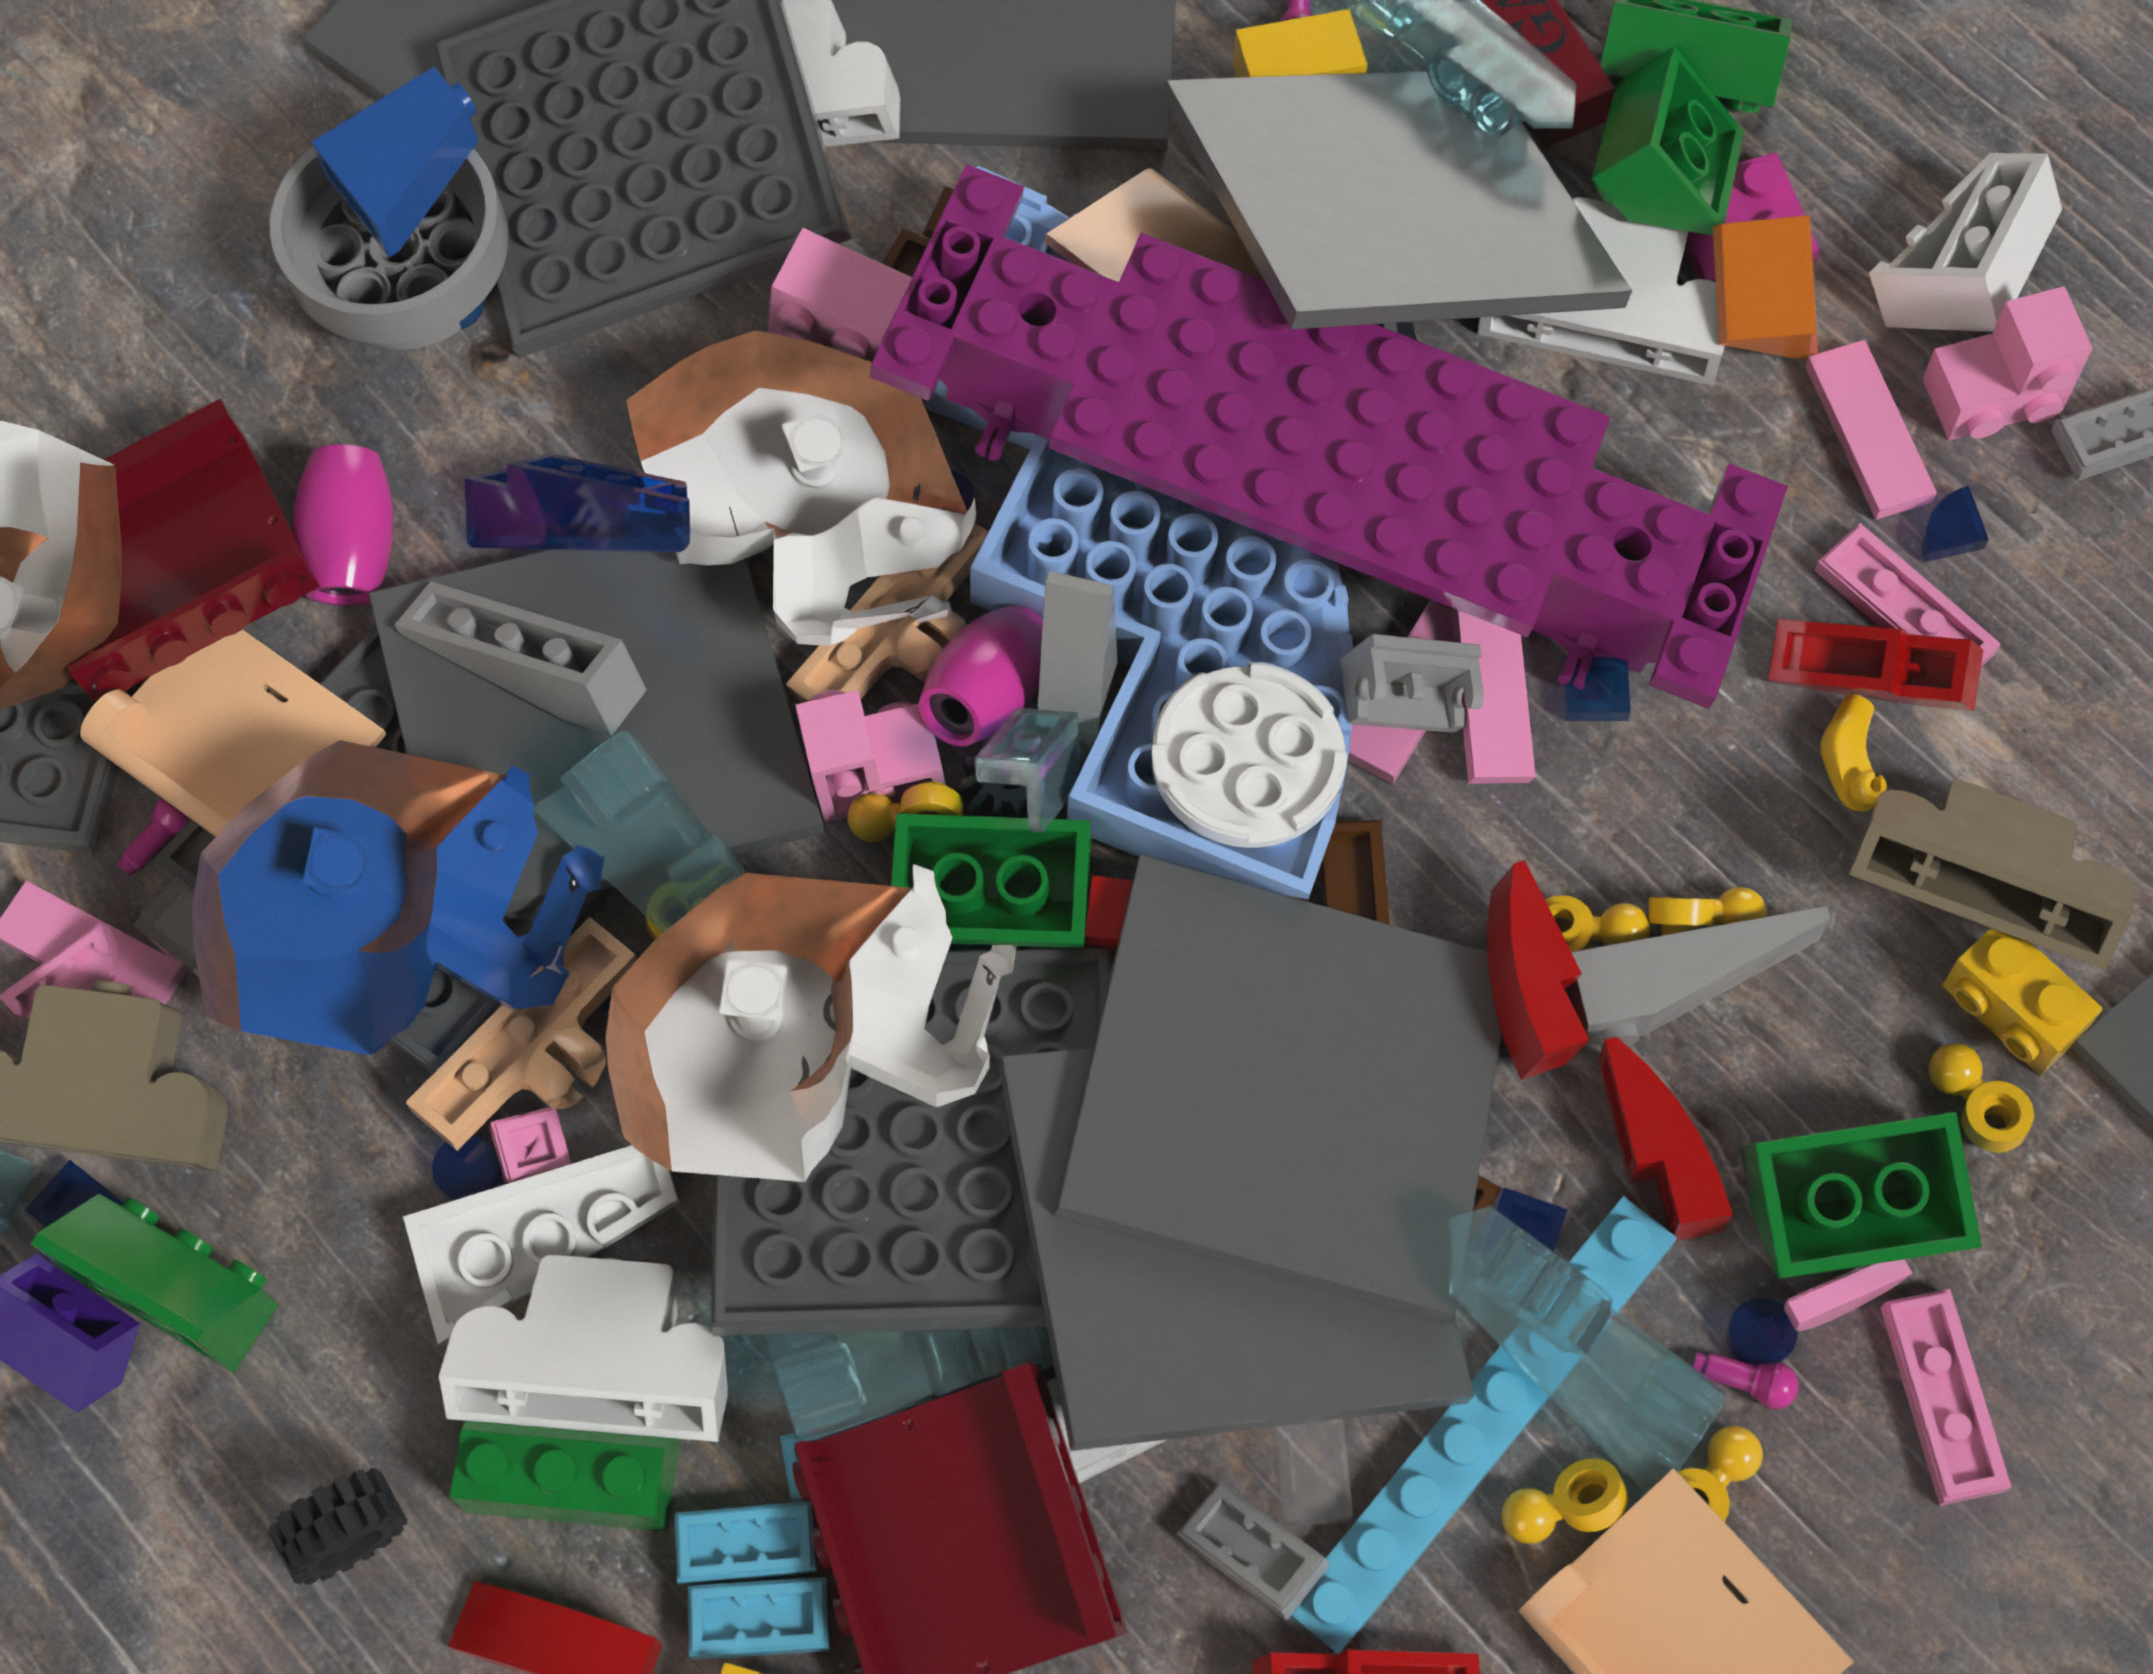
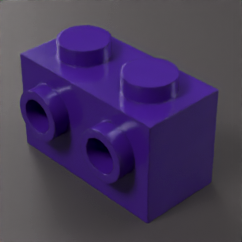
M37 1253L0 1275V1360L77 1413L122 1384L140 1322Z

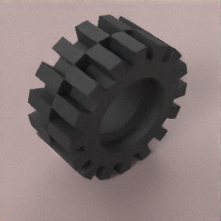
M374 1468L365 1473L364 1469L354 1471L348 1479H346L345 1475L333 1479L332 1485L323 1488L322 1485L311 1491L312 1495L307 1499L299 1498L291 1504L292 1510L283 1511L276 1517L277 1522L269 1527V1535L295 1584L300 1585L304 1582L305 1585L313 1584L319 1578L322 1581L330 1579L336 1571L342 1570L344 1573L354 1568L355 1562L361 1559L366 1561L374 1556V1550L387 1547L393 1542L391 1537L401 1534L404 1530L403 1526L407 1524V1518L383 1473Z

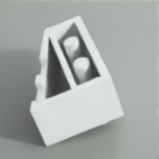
M1989 153L1942 200L1944 211L1927 228L1917 225L1906 236L1908 247L1890 264L1880 261L1869 272L1886 327L1977 332L1994 331L2005 302L2018 298L2062 211L2050 160L2046 153Z

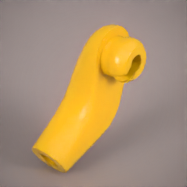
M1848 694L1844 697L1823 733L1820 741V751L1828 777L1842 804L1855 812H1866L1874 808L1879 795L1887 791V783L1883 775L1875 777V772L1871 767L1866 750V738L1875 710L1874 705L1861 695Z

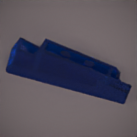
M553 453L508 463L507 468L464 478L467 542L472 548L682 552L690 544V500L687 498V483L685 481Z

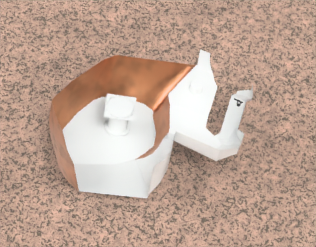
M755 330L709 345L692 354L627 399L629 416L640 461L679 563L699 565L733 564L774 545V615L776 623L797 644L831 646L844 641L859 628L910 615L921 623L952 614L949 601L942 602L933 595L857 612H851L844 608L851 585L867 577L939 567L950 555L962 549L973 528L976 519L975 498L972 506L967 511L921 398L870 378L872 364L870 361L815 342ZM729 507H731L739 536L736 534Z
M0 421V709L64 687L73 678L67 666L86 657L85 654L89 651L99 650L117 626L122 582V546L115 465L40 430Z
M913 864L912 888L745 873L719 887L654 940L612 988L606 1031L608 1071L623 1136L640 1153L671 1171L805 1182L813 1168L829 1152L842 1128L851 1068L934 1107H939L976 1093L989 1069V1053L984 1035L1000 978L1013 973L1016 947L1012 945H992L991 951L980 955L954 1039L942 1045L925 1030L928 1007L952 941L951 933L946 924V911L935 885L933 871ZM831 993L833 1002L830 1006V1016L836 1024V1031L828 1026L823 1015L824 1003ZM830 1055V1059L825 1063V1060ZM804 1056L809 1065V1078L799 1084L803 1074L802 1059Z

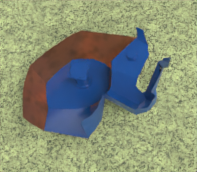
M339 740L310 755L248 803L201 852L192 903L193 945L205 1014L215 1022L242 1032L373 1055L384 1047L389 1040L407 1029L425 1006L436 967L509 1009L553 1005L570 974L564 968V947L587 892L599 890L605 855L601 858L596 851L575 845L573 851L564 855L530 933L516 937L502 920L538 835L533 817L534 803L529 786L531 775L511 765L506 774L502 775ZM541 965L545 967L542 971L530 977Z

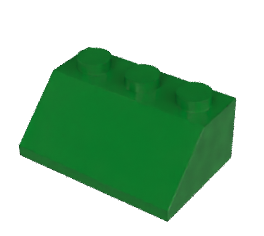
M1615 0L1600 66L1605 74L1611 75L1610 82L1617 85V81L1675 46L1713 94L1726 98V107L1743 112L1758 113L1761 105L1774 106L1791 37L1792 19L1700 0Z
M1674 46L1617 81L1592 175L1595 188L1603 201L1609 205H1615L1629 222L1713 236V227L1725 223L1744 130Z
M896 814L891 886L912 888L913 864L933 871L935 885L946 911V924L951 933V943L1084 948L1092 874L1093 841L1090 820Z
M1956 1112L1764 1141L1740 1148L1752 1216L1777 1279L1982 1247Z
M97 1194L39 1231L30 1243L78 1282L233 1374L279 1306L262 1290L268 1281L264 1276L236 1259L232 1261L228 1269L208 1257L214 1248L183 1228H179L173 1237L155 1227L160 1216L126 1196L121 1205H118L103 1195Z
M465 1421L460 1432L449 1498L463 1511L470 1514L667 1532L681 1439Z

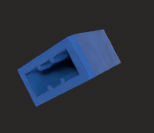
M435 67L422 73L311 142L326 177L389 258L401 250L479 141L470 118L477 114L470 96L459 82L450 86Z

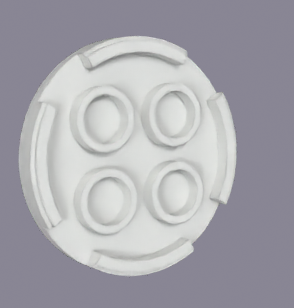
M1251 662L1250 666L1224 668L1208 674L1201 672L1182 684L1172 694L1156 722L1151 758L1157 788L1169 809L1179 820L1190 829L1210 840L1245 848L1273 846L1292 840L1307 832L1327 814L1342 786L1347 753L1340 725L1333 714L1334 708L1327 698L1310 682L1289 670L1274 665Z

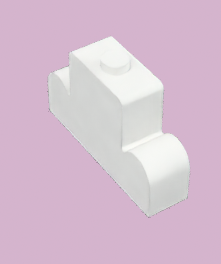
M783 0L825 147L899 139L900 93L887 59L881 49L870 42H855L846 45V33L832 0Z
M1576 197L1573 201L1632 289L1626 308L1480 317L1478 335L1711 386H1714L1725 346L1719 345L1716 282L1695 279L1686 282L1683 286L1677 284L1688 231L1629 222L1615 205L1584 197Z
M547 1255L539 1263L524 1319L517 1320L515 1315L507 1309L485 1306L468 1311L457 1320L452 1329L439 1373L446 1419L718 1442L728 1397L724 1342L721 1336H713L711 1327L707 1325L685 1323L675 1326L678 1314L674 1273L670 1265L624 1261L617 1258L599 1259Z

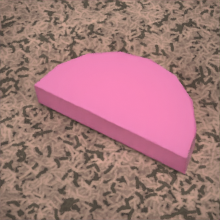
M98 923L0 994V999L14 1014L30 1018L34 994L41 985L91 991L94 980L113 982L118 972V945L111 926L105 923Z
M1905 1259L1861 1266L1789 1298L1785 1303L1784 1311L1795 1330L1804 1331L1815 1328L1879 1297L1910 1276L1912 1271Z

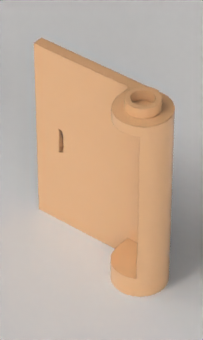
M1151 168L1142 171L1048 232L1044 241L1045 244L1070 263L1118 282L1141 232L1264 280L1237 231Z
M243 629L188 656L183 662L169 666L150 676L132 697L120 689L106 693L89 710L80 730L81 739L215 837L248 803L310 755L339 740L376 747L386 736L385 730Z
M1674 1468L1572 1564L1564 1567L1540 1588L1518 1611L1574 1674H1842L1854 1662Z

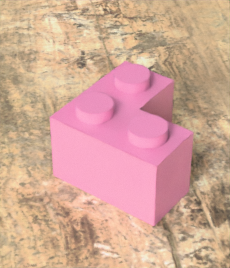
M802 228L771 286L768 333L811 341L830 348L833 344L838 351L873 361L912 277Z
M2065 286L2006 301L1992 334L1935 348L1922 380L1948 441L1968 435L1979 439L1990 436L2009 424L2028 420L2030 423H2040L2058 415L2064 410L2093 348Z
M828 690L814 695L808 702L795 704L812 779L825 823L847 818L851 803L862 794L869 792L882 794L889 797L893 803H901L903 793L912 786L928 781L945 784L935 736L923 722L919 711V704L913 705L909 702L891 703L882 707L875 714L864 716L859 690L847 693L840 690Z

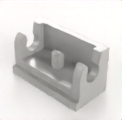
M1378 634L1370 635L1339 658L1349 724L1451 733L1458 732L1465 727V708L1462 703L1464 689L1468 709H1481L1483 705L1484 691L1479 658L1482 657L1480 645Z

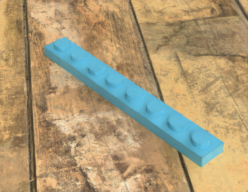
M1623 1196L1473 1378L1471 1384L1474 1397L1467 1404L1450 1406L1326 1557L1330 1567L1289 1618L1331 1654L1343 1652L1672 1248L1677 1237Z

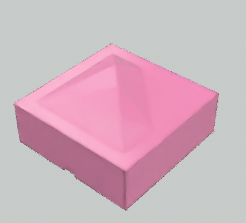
M552 1107L493 1121L489 1126L505 1185L571 1164L556 1109Z

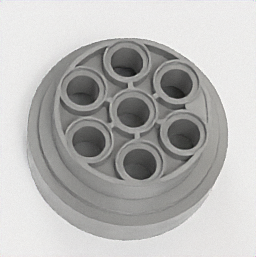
M313 146L293 164L281 181L273 200L269 220L271 246L275 258L295 299L303 310L322 327L337 335L372 346L393 350L426 347L449 338L466 326L481 309L488 294L497 282L503 269L508 249V226L502 204L486 164L474 149L401 250L390 258L326 177ZM439 213L436 216L429 217L432 214ZM467 255L466 257H464V258H462V259L454 260V259H456V258L459 257V256ZM403 258H408L403 262L396 263L397 261ZM350 260L349 262H347V263H345V264H343V265H339L340 263H342V262H344V261Z

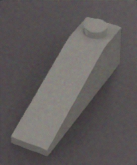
M1049 571L1045 582L1037 712L1040 748L1044 749L1054 747L1061 760L1080 762L1084 758L1087 759L1119 692L1113 585Z
M430 581L394 625L399 634L556 717L611 736L647 691L622 639Z
M1823 906L1571 952L1582 975L1568 989L1570 1002L1589 1038V1041L1584 1046L1600 1043L1602 1048L1605 1039L1618 1037L1627 1046L1633 1045L1640 1040L1639 1036L1647 1035L1818 942L1830 920L1828 907Z

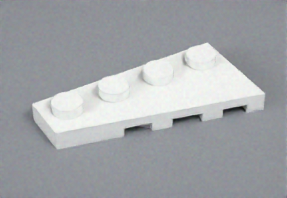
M631 1145L403 1216L437 1344L442 1347L448 1344L452 1329L457 1320L468 1311L485 1306H496L505 1309L532 1293L539 1263L544 1256L563 1255L590 1258L678 1205L680 1201L671 1170L652 1161Z

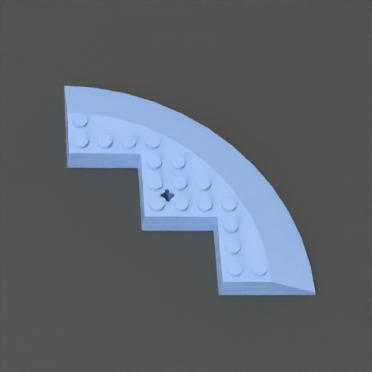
M977 165V167H976V168H979V169L984 170V171H986V172H989V173H991V174H994V175H996V176L1002 177V176H1000V175H998V174H996V173H994V172H991V171H989V170H987V169H985V168H982V167H980V166H978V165ZM1024 186L1022 201L1005 237L1069 262L1045 244L1044 241L1048 232L1070 219V217L1047 204V196ZM940 379L930 400L921 398L927 410L984 431L987 425V421L974 410L945 399L947 386ZM1011 431L1007 441L1030 451L970 567V603L989 611L1008 605H1020L1035 611L1043 618L1045 582L1049 571L1113 585L1117 662L1130 667L1069 794L1067 820H1090L1093 839L1137 857L1144 855L1282 895L1309 899L1335 826L1345 773L1342 786L1332 807L1307 832L1292 840L1273 846L1258 848L1235 847L1221 844L1198 834L1176 817L1163 800L1157 788L1152 770L1151 753L1154 730L1160 712L1168 699L1182 684L1201 672L1208 674L1224 668L1250 666L1251 662L1274 665L1299 675L1310 682L1327 698L1334 708L1333 714L1343 734L1348 762L1352 724H1349L1339 658L1353 649L1352 634H1350L1348 593L1346 585L1342 584L1338 563L1049 449L1050 440L1033 433Z

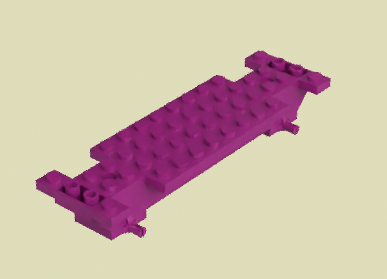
M965 165L872 361L870 378L928 401L940 379L947 386L945 399L974 410L987 421V425L975 446V450L980 456L985 458L993 438H995L990 448L989 460L996 461L1000 459L1001 452L1011 431L1033 433L1050 440L1049 449L1527 638L1531 631L1552 638L1561 647L1569 651L1561 674L1558 677L1559 684L1566 688L1573 676L1575 667L1577 668L1570 690L1578 691L1584 688L1585 679L1592 661L1612 662L1638 673L1642 671L1646 663H1656L1649 686L1707 709L1711 707L1717 698L1788 488L1787 485L1729 463L1721 475L1709 512L1700 511L1592 468L1611 416L1376 324L1291 329L1264 280L1142 232L1119 282L1008 239L1005 235L1022 201L1024 186L974 166Z

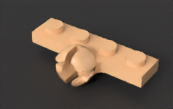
M974 522L973 528L962 549L950 555L939 567L880 575L850 611L857 612L931 595L942 602H947L949 597L969 576L970 567L988 531ZM951 610L952 614L947 617L921 623L910 615L859 628L844 641L831 646L819 645L785 685L793 697L804 703L808 702L814 695L828 690H840L845 693L859 690L860 699H862L879 678L892 667L904 668L925 682L928 672L941 650L962 628L967 626L965 619Z
M589 917L568 938L564 947V968L570 974L554 1004L522 1009H509L501 1005L406 1101L411 1112L458 1151L514 1093L522 1089L532 1091L553 1109L570 1108L578 1103L584 1096L571 1086L575 1078L569 1071L587 1086L593 1088L606 1066V1058L601 1045L582 1030V1026L586 1019L612 994L613 986L636 962V954ZM541 965L530 977L539 973L545 967Z

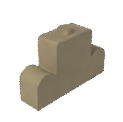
M1961 779L1952 780L1940 810L1927 799L1902 790L1882 792L1878 797L1856 850L1849 874L2103 970L2107 969L2132 916L2135 895L2133 882L2118 869L2094 860L2078 861L2072 857L2077 832V824L2073 820Z
M94 980L91 991L51 985L39 986L34 994L22 1058L0 1050V1143L217 1172L227 1122V1102L223 1093L213 1084L183 1072L172 1073L182 1022L181 1013L156 999L132 996L133 987L121 983Z

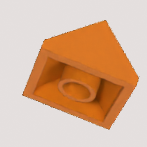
M1810 216L1722 223L1713 227L1719 345L1807 361L1809 356L1818 354Z

